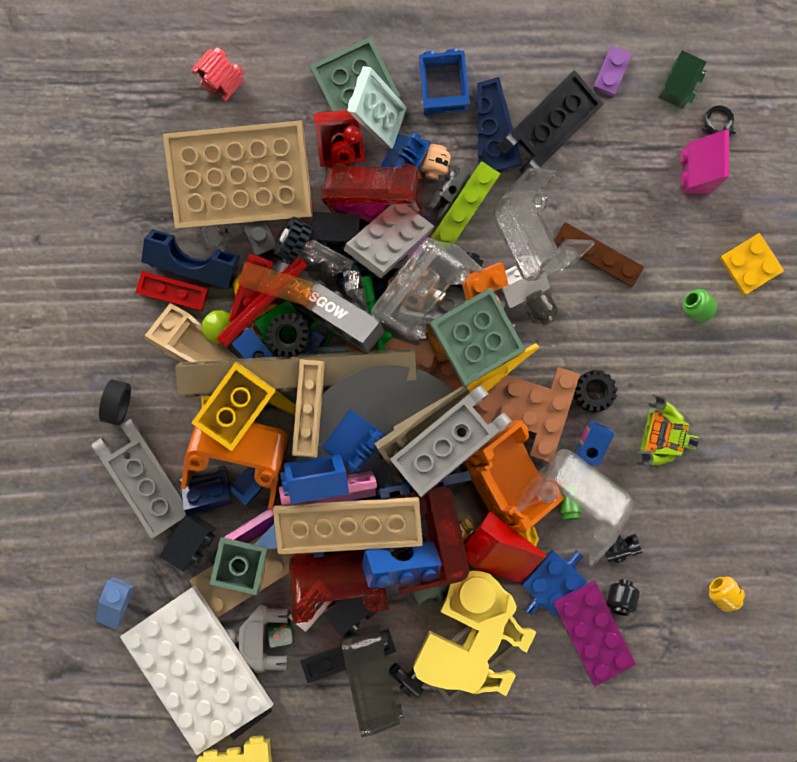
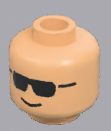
M430 144L419 165V169L425 173L426 178L438 180L440 176H445L448 173L451 155L447 152V148L437 144Z

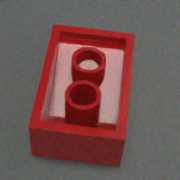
M491 512L474 529L457 553L459 557L475 569L519 584L546 557L544 552Z

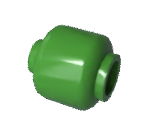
M702 289L689 292L682 304L684 313L698 323H704L712 319L718 306L716 300Z

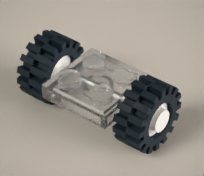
M294 216L290 218L278 237L274 254L291 263L300 257L307 266L313 265L319 268V272L331 277L338 274V279L336 280L337 287L352 295H356L357 292L359 293L361 287L363 288L362 277L368 276L371 272L351 255H348L346 258L314 240L306 243L309 240L312 226Z

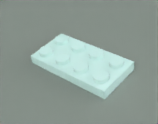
M363 66L360 75L357 77L356 87L353 96L349 100L347 111L384 148L392 149L407 107L372 68Z

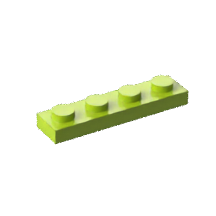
M481 161L431 238L435 239L442 246H445V244L454 246L499 178L500 173Z

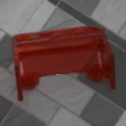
M334 163L332 167L327 169L321 200L332 213H336L335 207L337 203L412 205L416 213L422 215L424 179L420 170L416 169V166L412 164H403L401 167H348L343 163Z
M447 487L432 488L422 497L417 492H411L384 498L419 497L420 515L425 514L430 540L434 542L442 563L437 579L398 587L400 595L462 582L469 574V565L454 495Z

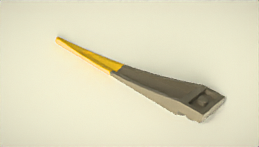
M537 344L531 345L522 353L466 386L458 388L393 427L394 431L374 443L397 477L401 473L390 460L394 455L475 388L482 385L488 392L503 377L538 350L539 346Z

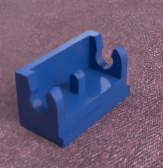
M247 467L229 489L245 505H249L264 488L256 482L254 477L255 468Z

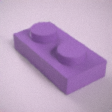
M611 45L593 89L614 97L632 54Z

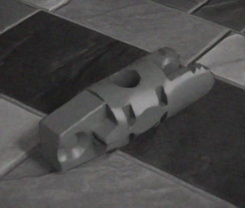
M462 164L454 172L451 170L425 209L431 211L439 200L443 202L435 215L436 218L441 220L465 186L466 182L464 180L470 169Z

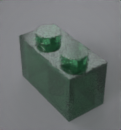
M682 50L676 58L658 98L682 109L687 103L691 104L697 94L694 88L697 83L702 82L707 72L703 70L707 61Z

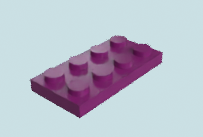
M594 580L553 601L554 607L594 686L636 665Z

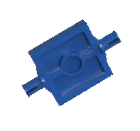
M551 550L521 583L533 598L524 610L532 616L541 605L549 609L557 617L558 613L553 601L587 583L575 568L576 564L584 556L576 550L566 560Z

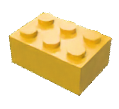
M236 361L194 418L192 424L232 451L276 389Z

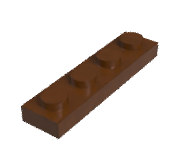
M564 222L553 241V244L631 288L644 268L641 264Z

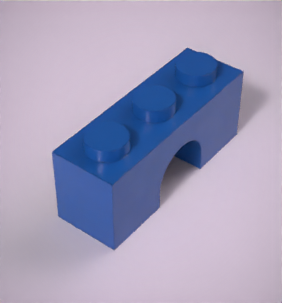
M434 542L410 547L407 561L394 559L390 554L389 548L365 550L362 561V568L369 588H385L398 584L407 585L419 581L429 582L438 578L442 566Z

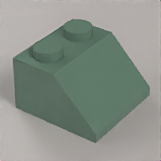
M220 537L209 585L257 595L261 588L268 548Z

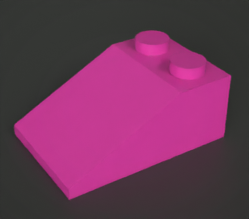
M723 130L689 142L681 150L680 163L683 164V172L680 175V186H683V193L711 194L729 177V130Z

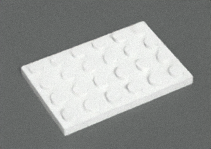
M196 585L120 636L196 755L273 706V702Z

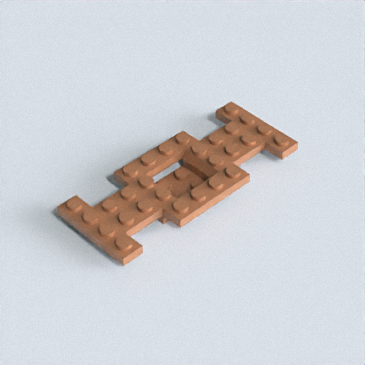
M359 303L363 311L367 312V305ZM378 309L379 318L382 312L380 309ZM425 324L419 346L395 338H391L385 344L386 350L414 348L416 369L433 375L453 391L463 386L449 359L444 357L446 354L429 325ZM348 341L344 352L362 351ZM374 345L370 351H376V346ZM557 367L551 388L506 375L487 392L489 395L473 408L487 425L492 422V419L495 420L504 412L511 421L522 420L530 432L536 433L529 456L552 463L580 374Z

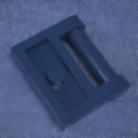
M226 466L218 467V470L192 476L186 489H182L183 508L186 515L232 504ZM220 479V482L193 489H191L190 487L193 485Z

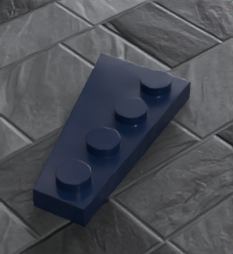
M497 77L477 83L478 165L482 161L497 172L521 166L522 159L517 143L505 154L496 146L513 130L500 78Z
M463 468L455 469L433 488L472 480L470 471L463 472ZM405 479L403 480V485L395 486L394 482L381 484V489L376 490L377 500L416 491Z

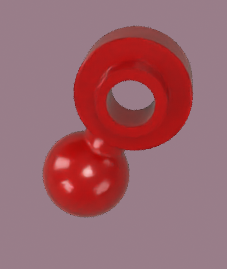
M348 126L343 132L344 141H338L332 146V160L337 165L346 166L353 162L355 152L352 145L357 144L362 137L361 130L357 126ZM341 154H347L346 157H340Z

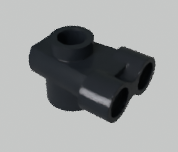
M614 534L604 540L605 547L603 548L608 562L620 563L625 561L627 556L643 553L636 534L627 536L625 539H622L619 534Z
M394 663L389 668L388 673L398 683H401L399 688L408 697L413 694L418 698L423 693L424 689L421 687L424 685V682L417 678L413 668L408 674L397 663Z

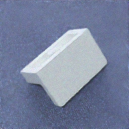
M532 257L505 271L509 285L501 288L507 305L512 308L548 290L550 286L543 266L535 257Z

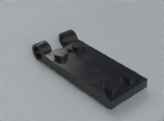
M573 70L496 146L503 154L509 151L517 142L523 146L532 157L519 170L527 180L604 103L580 75ZM530 140L534 141V146L530 144Z

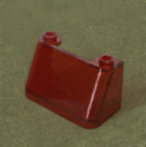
M371 549L323 552L324 556L317 558L314 557V552L296 553L291 556L289 560V584L293 624L310 621L315 615V603L363 597V603L369 611L380 612L389 610L387 587L369 588L362 568L365 550Z

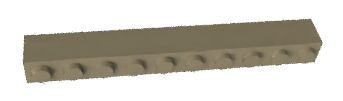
M415 349L179 362L175 366L178 395L185 394L186 398L198 397L200 393H209V396H211L236 361L273 388L279 389L280 392H290L298 387L300 359L325 361L323 386H327V389L350 374L363 369L385 365L409 367L410 370L406 381L417 380Z

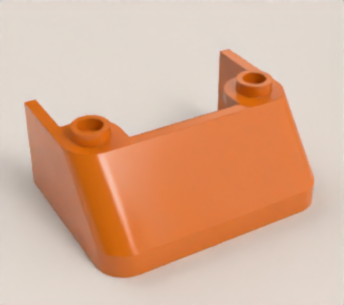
M252 423L235 448L230 451L201 429L194 426L184 459L181 489H186L195 471H202L207 467L210 458L255 468L254 477L256 482L262 487L271 489L268 509L273 510L279 495V487H281L282 483L280 473L284 472V463L289 444L288 434L279 428Z

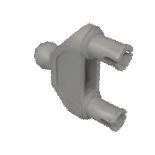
M259 605L239 628V634L231 629L225 630L234 645L239 643L240 654L258 674H263L266 670L287 671L286 661H288L286 655L267 656L265 653V625L267 623H288V616H279L289 614L288 608L277 609Z

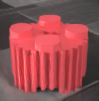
M216 47L215 50L209 49L194 65L191 72L194 75L197 73L201 77L200 84L209 93H218L222 96L220 99L226 102L243 83L242 76L244 71L235 63L231 65L226 60L227 55Z

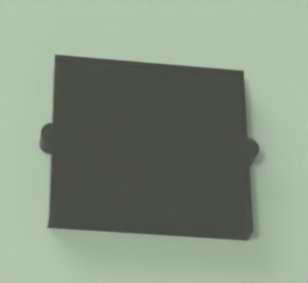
M472 480L467 481L446 503L455 515V520L459 521L467 535L471 534L489 513Z

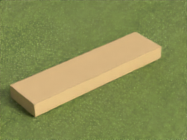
M300 359L292 456L317 458L325 361Z

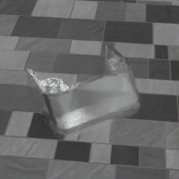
M528 168L497 202L492 211L493 220L521 277L526 281H537L573 266L594 245L593 240L566 239L557 248L540 215L548 202L544 187L557 174L556 170Z
M428 239L417 248L372 308V314L379 321L409 340L427 341L429 337L425 334L426 322L423 320L450 285L463 284L468 279L470 271L481 273L483 268L458 245Z
M563 449L551 458L519 497L517 510L522 512L535 496L544 502H554L562 494H565L600 521L594 529L596 541L589 548V564L594 566L618 539L633 510V500L628 493L575 453Z

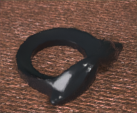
M719 105L707 111L705 127L701 129L703 132L712 135L721 131L713 127L710 117L713 112L722 111L728 117L727 125L723 130H729V135L737 133L733 129L734 114L729 108Z

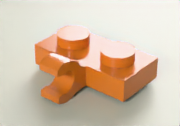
M496 263L460 277L466 300L471 299L488 288L492 287L493 291L509 285L503 263Z

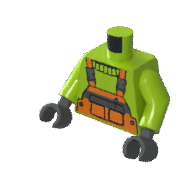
M652 395L656 398V403H649V407L655 409L649 410L641 448L637 452V454L642 455V461L637 462V465L660 466L674 461L676 456H682L684 448L696 450L699 437L687 434L689 424L684 422V416L673 405L668 403L664 396Z

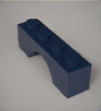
M152 229L144 238L141 262L153 268H161L171 271V273L193 278L195 281H203L213 284L218 288L229 289L236 278L240 256L218 249L209 258H192L179 248L174 235Z

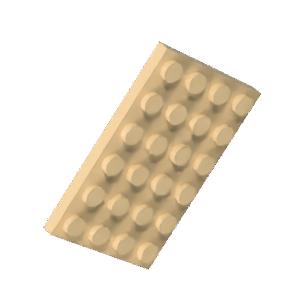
M303 120L163 134L175 228L288 219L293 216L296 218L313 216Z

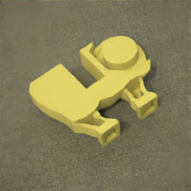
M482 571L457 573L451 581L447 596L440 607V612L472 627L463 646L429 630L418 652L413 669L419 680L431 686L463 690L472 694L498 691L507 696L516 677L515 673L511 670L493 672L489 669L488 659L497 651L502 639L507 640L513 646H519L522 651L527 653L536 631L532 628H521L517 624L516 620L512 617L517 607L512 595L505 591L489 573Z

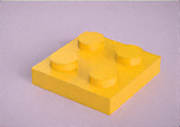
M760 233L719 257L743 296L784 271Z

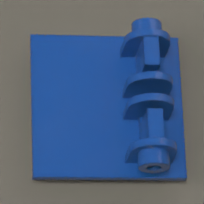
M416 132L409 136L398 134L393 148L389 149L377 173L411 182L431 141L420 139L421 135Z
M350 409L322 447L333 455L341 454L342 461L348 465L347 468L353 473L356 471L360 474L378 451L374 443L385 437L386 434Z

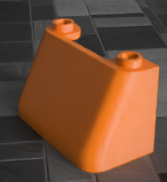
M522 420L512 421L506 429L497 434L463 462L466 471H470L472 481L488 511L516 531L529 530L564 500L557 483L550 480H542L524 447L523 442L528 440L529 430Z

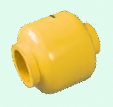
M718 577L712 581L709 586V597L721 611L730 612L741 608L745 592L733 578Z

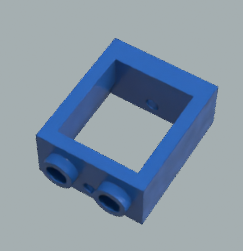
M449 49L444 53L427 51L419 55L424 115L469 111L470 100L465 52L458 49ZM458 65L461 96L429 99L426 67Z
M341 454L284 463L285 472L280 473L284 496L290 497L291 504L349 494L347 475Z

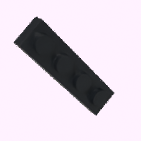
M387 628L301 659L300 663L307 683H311L397 652L390 630Z

